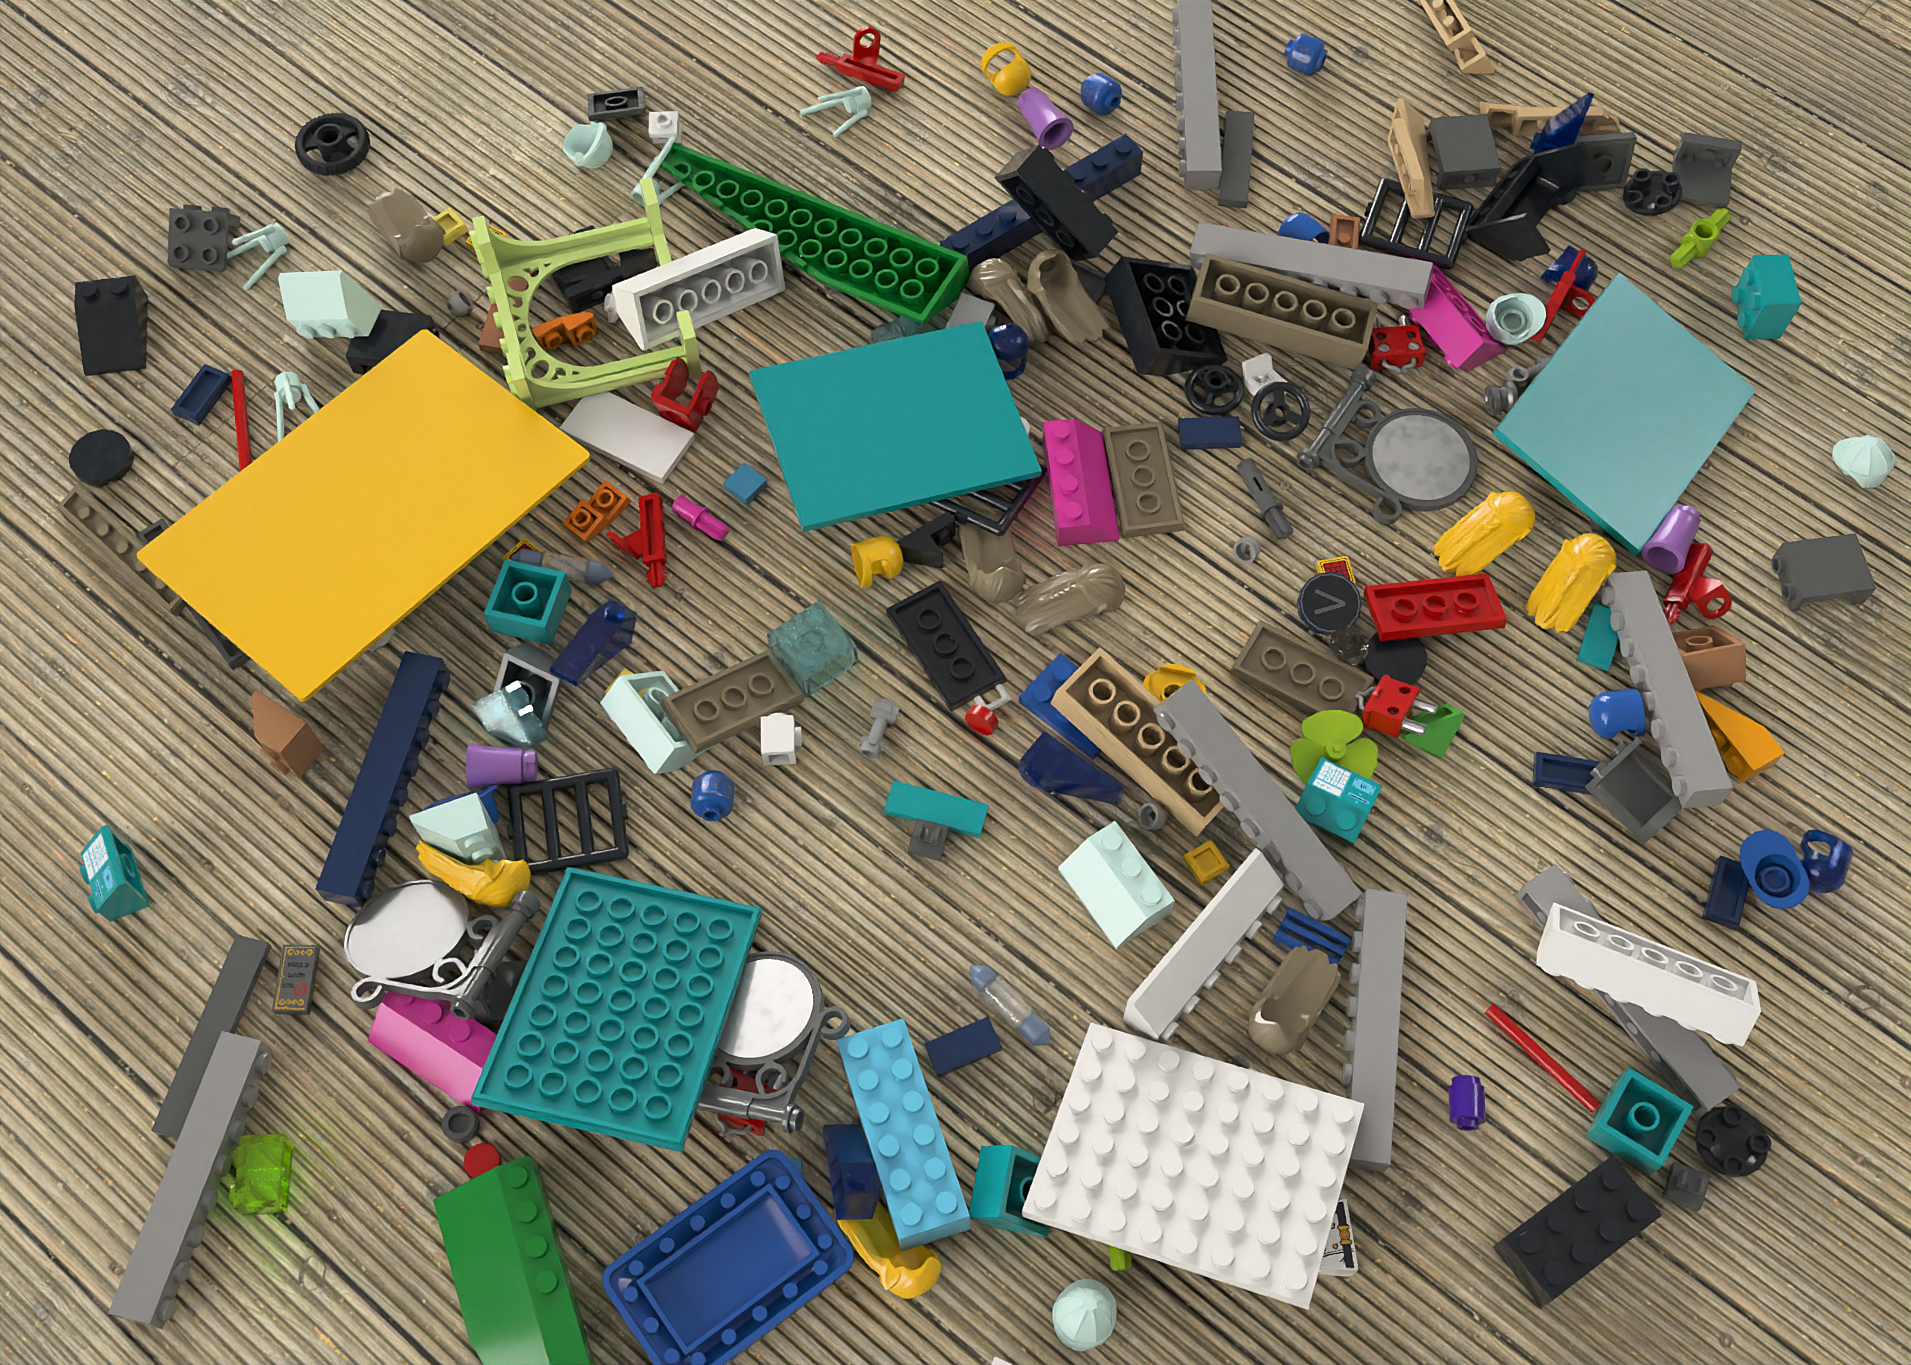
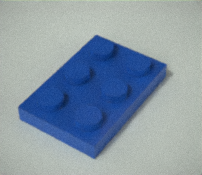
M1060 653L1019 696V703L1094 760L1102 750L1051 705L1055 692L1079 668Z

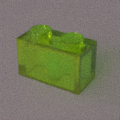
M286 1135L240 1136L239 1147L235 1148L233 1155L234 1167L237 1169L236 1182L232 1183L230 1187L229 1197L233 1209L242 1215L287 1214L294 1142Z

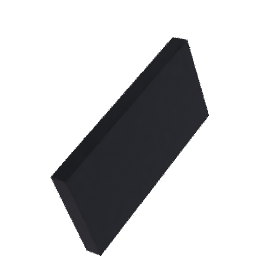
M941 580L886 609L887 616L951 712L974 700L975 697L981 696L996 688L997 685L1006 682V676Z

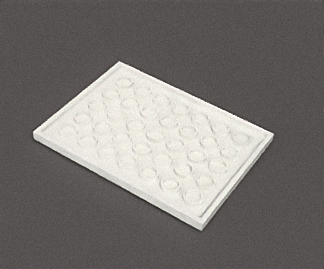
M1090 1023L1022 1209V1216L1309 1310L1365 1104Z

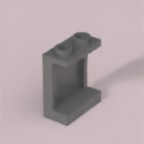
M1470 114L1466 116L1431 118L1426 137L1427 141H1433L1440 171L1436 180L1438 191L1495 186L1501 166L1488 115Z
M1856 533L1784 542L1772 557V569L1775 574H1778L1782 586V597L1788 602L1790 611H1798L1804 603L1846 597L1850 598L1852 605L1861 604L1876 589Z
M1637 737L1629 745L1625 741L1618 745L1609 754L1613 758L1609 764L1603 759L1589 773L1594 778L1585 788L1635 837L1645 844L1682 809L1678 796L1673 792L1672 784L1636 751V747L1642 743Z

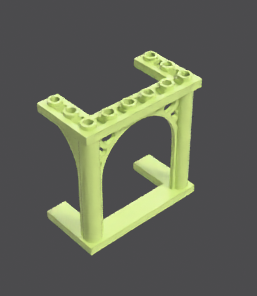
M651 177L640 179L647 217L541 241L514 240L492 231L488 227L484 216L472 218L475 229L469 231L472 245L476 251L479 264H481L484 278L490 277L492 286H487L486 288L491 304H497L498 312L493 313L497 330L503 329L505 338L500 339L504 357H507L508 365L503 366L505 377L511 394L537 413V408L665 378V371L671 361L677 357L685 361L691 379L702 376L697 340L689 310L676 312L681 346L597 366H575L553 358L538 345L530 330L529 308L534 293L548 276L560 268L650 245L655 247L660 266L672 262L664 235L659 203ZM539 270V273L536 277H531V275L527 273L528 271H530V273L532 274L533 272ZM519 278L526 281L529 287L526 291L519 292L513 290L509 286V282L512 279ZM512 298L522 300V306L516 308V303ZM520 327H526L524 332L518 331ZM533 350L536 356L529 360L527 351ZM542 362L549 364V370L544 377L539 379L532 377V371L537 364ZM562 370L566 373L564 376L557 375L558 379H554L556 371Z

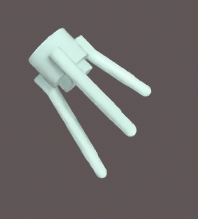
M859 86L852 90L820 96L817 99L818 102L824 103L802 109L800 114L806 115L844 104L847 112H853L855 115L833 133V137L836 138L859 119L868 116L866 109L871 108L872 100L868 90L864 86Z
M674 137L669 139L659 156L654 158L642 178H652L659 205L664 199L685 186V184L679 182L659 194L661 187L653 179L654 174L674 144ZM639 182L631 191V195L638 204L645 207Z
M278 223L270 224L263 229L243 235L232 241L234 245L247 241L250 242L228 252L227 259L237 256L259 244L266 252L271 250L274 252L243 286L244 290H249L281 255L288 252L285 245L290 243L289 238Z
M294 372L280 373L274 380L277 389L274 397L276 400L278 442L284 438L283 402L288 403L289 409L293 410L295 409L294 403L298 402L301 396H303L314 413L320 410L310 395L307 385L300 384L299 377Z

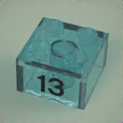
M820 600L767 634L769 649H771L806 697L858 663L857 645Z

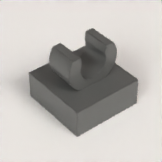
M917 818L908 846V853L940 861L948 837L949 826Z
M1674 1162L1671 1164L1662 1198L1698 1212L1702 1209L1710 1175Z

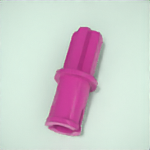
M680 495L674 501L672 512L689 521L693 529H701L718 541H723L729 533V527L712 516L709 509L706 507L701 508L684 495Z

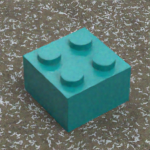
M1789 254L1753 255L1748 266L1743 269L1739 282L1733 287L1732 301L1737 306L1738 326L1742 328L1745 340L1780 339L1802 304Z
M505 559L484 611V616L490 630L496 633L552 645L572 592L566 573Z
M1628 1067L1616 1078L1585 1136L1650 1176L1663 1166L1694 1106Z

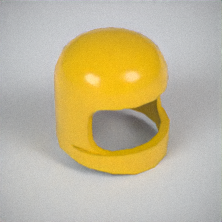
M1002 42L994 44L984 53L981 60V70L1000 94L1015 96L1025 90L1031 80V69L1013 43ZM1005 50H1011L1015 53L1013 61L1002 68L1000 72L988 73L987 67L997 54Z
M880 535L851 544V556L860 589L872 586V575L884 574L890 580L902 571L903 555L898 543L892 537Z

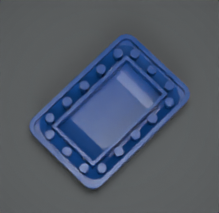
M768 1150L612 1262L604 1271L602 1284L654 1365H727L847 1273L854 1262V1251L789 1158L781 1151Z

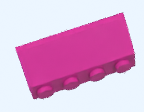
M1433 265L1432 280L1424 309H1408L1410 311L1408 314L1409 318L1419 327L1423 326L1428 332L1426 335L1428 341L1436 348L1440 347L1446 354L1444 356L1445 361L1454 369L1460 368L1470 371L1504 353L1508 348L1503 343L1493 339L1486 329L1484 320L1436 265Z
M1075 419L1043 422L1042 444L1057 546L1119 541L1103 433Z
M416 982L410 983L412 985L421 986ZM388 992L385 999L379 1005L367 1041L480 1115L484 1108L472 1105L471 1096L497 1034L471 1017L467 1020L457 1018L450 1011L451 1005L442 999L431 1000Z

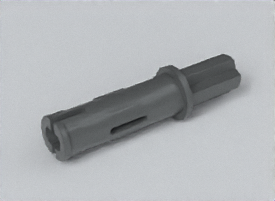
M1247 458L1237 465V470L1259 506L1261 518L1267 520L1277 539L1285 540L1289 538L1293 533V528L1282 511L1284 508L1282 503L1276 501L1253 459Z

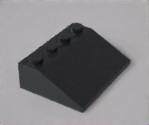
M1122 256L1105 276L1104 281L1137 374L1166 376L1194 370L1205 364H1224L1228 361L1217 329L1186 320L1197 281L1195 271L1191 265Z

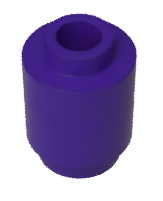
M1471 1075L1453 1077L1452 1085L1448 1087L1449 1121L1457 1124V1129L1477 1130L1480 1124L1486 1122L1485 1088L1481 1085V1079Z

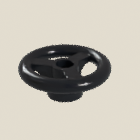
M1221 364L1199 366L1188 375L1185 381L1184 390L1188 402L1196 410L1204 414H1227L1239 406L1244 396V385L1240 376L1231 368ZM1196 379L1205 387L1207 395L1203 403L1198 400L1193 391ZM1235 392L1233 399L1229 403L1222 406H1213L1215 398L1220 397L1223 393Z
M1272 382L1263 386L1254 396L1251 405V416L1254 425L1265 437L1274 441H1289L1298 437L1306 429L1310 419V406L1304 393L1295 385L1287 382ZM1284 391L1297 399L1301 408V416L1290 411L1289 406L1285 403ZM1274 392V402L1266 407L1263 418H1261V403L1269 393ZM1275 409H1280L1283 413V416L1279 417L1276 414ZM1287 421L1297 425L1287 432H1276L1267 427L1268 425L1274 428L1281 427Z

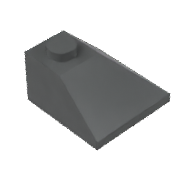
M525 642L505 651L489 709L543 736L547 734L563 680V676L553 657Z

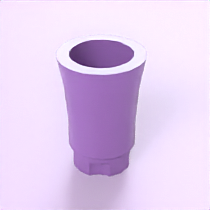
M1029 88L1024 94L1020 95L1017 105L1021 109L1022 116L1033 130L1039 145L1048 150L1062 146L1072 135L1074 129L1073 122L1061 113L1047 95L1041 93L1038 88Z
M1678 504L1666 515L1653 537L1641 550L1642 558L1647 565L1667 574L1678 573L1684 568L1689 548L1701 522L1699 519L1700 513L1694 507Z
M469 743L466 758L468 788L473 789L494 784H523L524 781H536L538 776L537 750L492 747Z

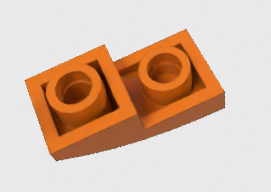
M591 312L558 317L531 329L534 339L545 352L556 349L567 340L574 348L581 343L590 341L595 335L599 334L595 317Z
M605 480L587 503L581 500L562 524L585 542H588L609 526L630 504L631 500Z

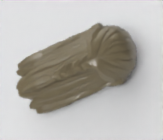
M395 188L393 193H382L381 196L376 198V203L369 204L368 214L370 219L389 244L396 250L401 260L408 258L415 262L425 263L434 259L439 254L443 245V235L446 232L424 210L422 205L409 191Z
M1049 249L1039 253L1032 260L1028 270V291L1037 295L1049 318L1068 341L1074 344L1077 342L1083 344L1085 340L1093 343L1102 338V329L1108 330L1110 323L1101 309L1085 291L1078 279L1077 270H1074L1072 267L1071 259L1061 249Z
M991 258L978 264L972 270L968 277V288L976 296L981 294L985 301H997L1030 342H1034V339L1044 342L1049 339V335H1053L1054 323L1045 312L1037 297L1021 283L1018 272L1002 259Z
M986 512L979 513L996 522L1001 518L999 513H995L993 517ZM968 522L965 525L959 523V538L966 569L970 577V589H976L978 594L984 599L993 603H1003L1015 597L1021 591L1023 584H1026V577L1017 558L1010 527L1003 536H996Z
M1090 560L1080 568L1060 573L1024 590L1018 597L1017 605L1020 607H1018L1015 613L1017 616L1016 620L1019 624L1026 625L1025 633H1030L1032 636L1042 634L1088 615L1096 616L1102 612H1112L1124 601L1125 584L1116 569L1110 565L1096 564L1093 560Z
M1305 945L1301 947L1295 946L1283 959L1267 987L1247 1013L1250 1036L1254 1043L1258 1044L1263 1050L1274 1054H1287L1296 1049L1301 1050L1309 1030L1328 1004L1341 977V973L1337 969L1338 965L1336 963L1329 964L1328 955L1324 951L1321 952L1318 948L1308 951Z

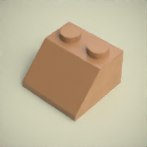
M1715 625L1672 633L1694 690L1702 692V689L1711 687L1728 688L1733 686V683L1746 681V647L1741 641Z
M256 689L252 693L254 735L262 745L260 752L271 760L270 765L279 773L286 776L289 772L300 779L325 748L307 722Z

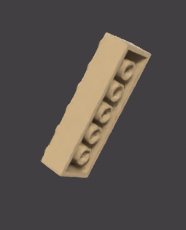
M1099 647L1055 692L1051 705L1197 837L1225 808L1220 801V794L1213 785L1207 784L1201 778L1198 766L1191 758H1187L1179 750L1178 741L1172 733L1164 730L1158 723L1157 714L1153 709L1162 702Z

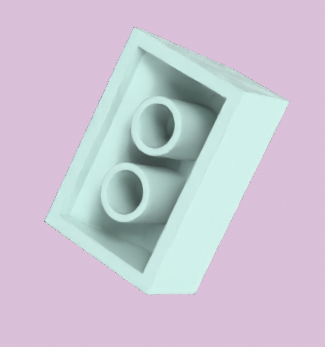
M342 270L280 273L278 277L286 319L297 328L298 334L308 339H313L314 337L354 338L357 336H369L382 308L381 304Z
M664 671L619 676L600 704L609 714L610 719L616 723L626 736L627 741L645 761L646 766L655 775L677 771L709 749L707 748L695 754L660 706L662 698L679 691ZM647 688V690L640 697L638 695V692Z
M477 792L410 815L413 826L425 843L464 864L478 865L486 859H490L494 863H498L503 859L507 860L498 831Z
M1116 821L1088 837L1058 867L1059 872L1115 949H1118L1160 922L1172 912L1175 900Z

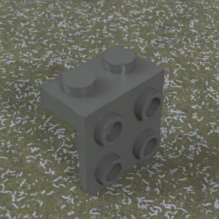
M1684 132L1673 154L1672 172L1680 176V183L1683 188L1680 201L1721 208L1727 207L1730 202L1732 168L1742 150V141Z
M183 204V209L170 208L168 265L173 268L223 272L227 267L228 227L240 228V216L230 214V209L223 207H212L211 211H202V206Z
M475 945L474 956L476 955V953L478 952V950H479V948H480V947H478V946H476V945ZM470 958L468 966L470 965L473 958ZM528 960L500 962L493 976L489 977L475 1000L478 1005V1011L474 1017L478 1023L485 1025L503 1022Z

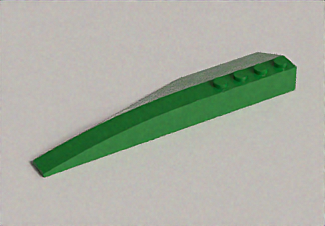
M674 142L660 165L662 169L748 231L757 228L777 234L780 254L821 284L924 325L953 303L968 283L970 275L968 258L963 254Z
M531 1155L497 1166L434 1199L433 1202L469 1341L482 1364L595 1365L539 1164Z

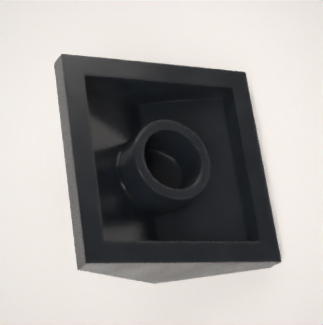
M643 87L587 94L590 122L598 123L647 116Z

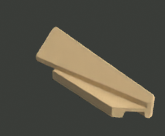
M1419 0L1449 51L1452 52L1454 50L1463 74L1495 73L1486 53L1453 0Z
M1397 98L1387 142L1412 218L1434 217L1435 211L1424 120L1403 98Z
M1479 102L1480 114L1488 115L1490 127H1511L1512 135L1616 134L1621 131L1618 116L1611 115L1602 106L1531 107Z

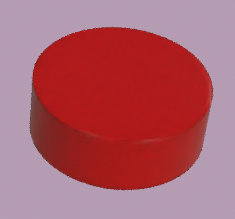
M973 705L965 715L967 724L982 735H991L999 724L996 715L982 705Z
M479 1143L472 1146L464 1157V1168L473 1179L502 1165L500 1153L494 1146L488 1143Z

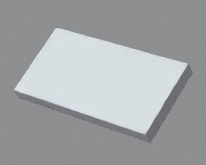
M608 391L582 397L559 428V430L575 442L661 484L665 482L695 440L693 432Z

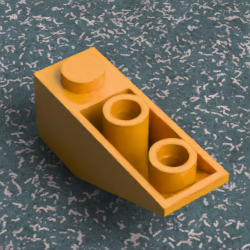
M1695 690L1719 754L1726 762L1728 770L1737 776L1742 784L1774 766L1785 754L1764 726Z

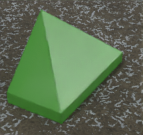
M1449 703L1438 706L1435 715L1422 712L1409 718L1412 721L1426 725V732L1423 736L1403 729L1399 737L1442 758L1460 727L1464 714Z

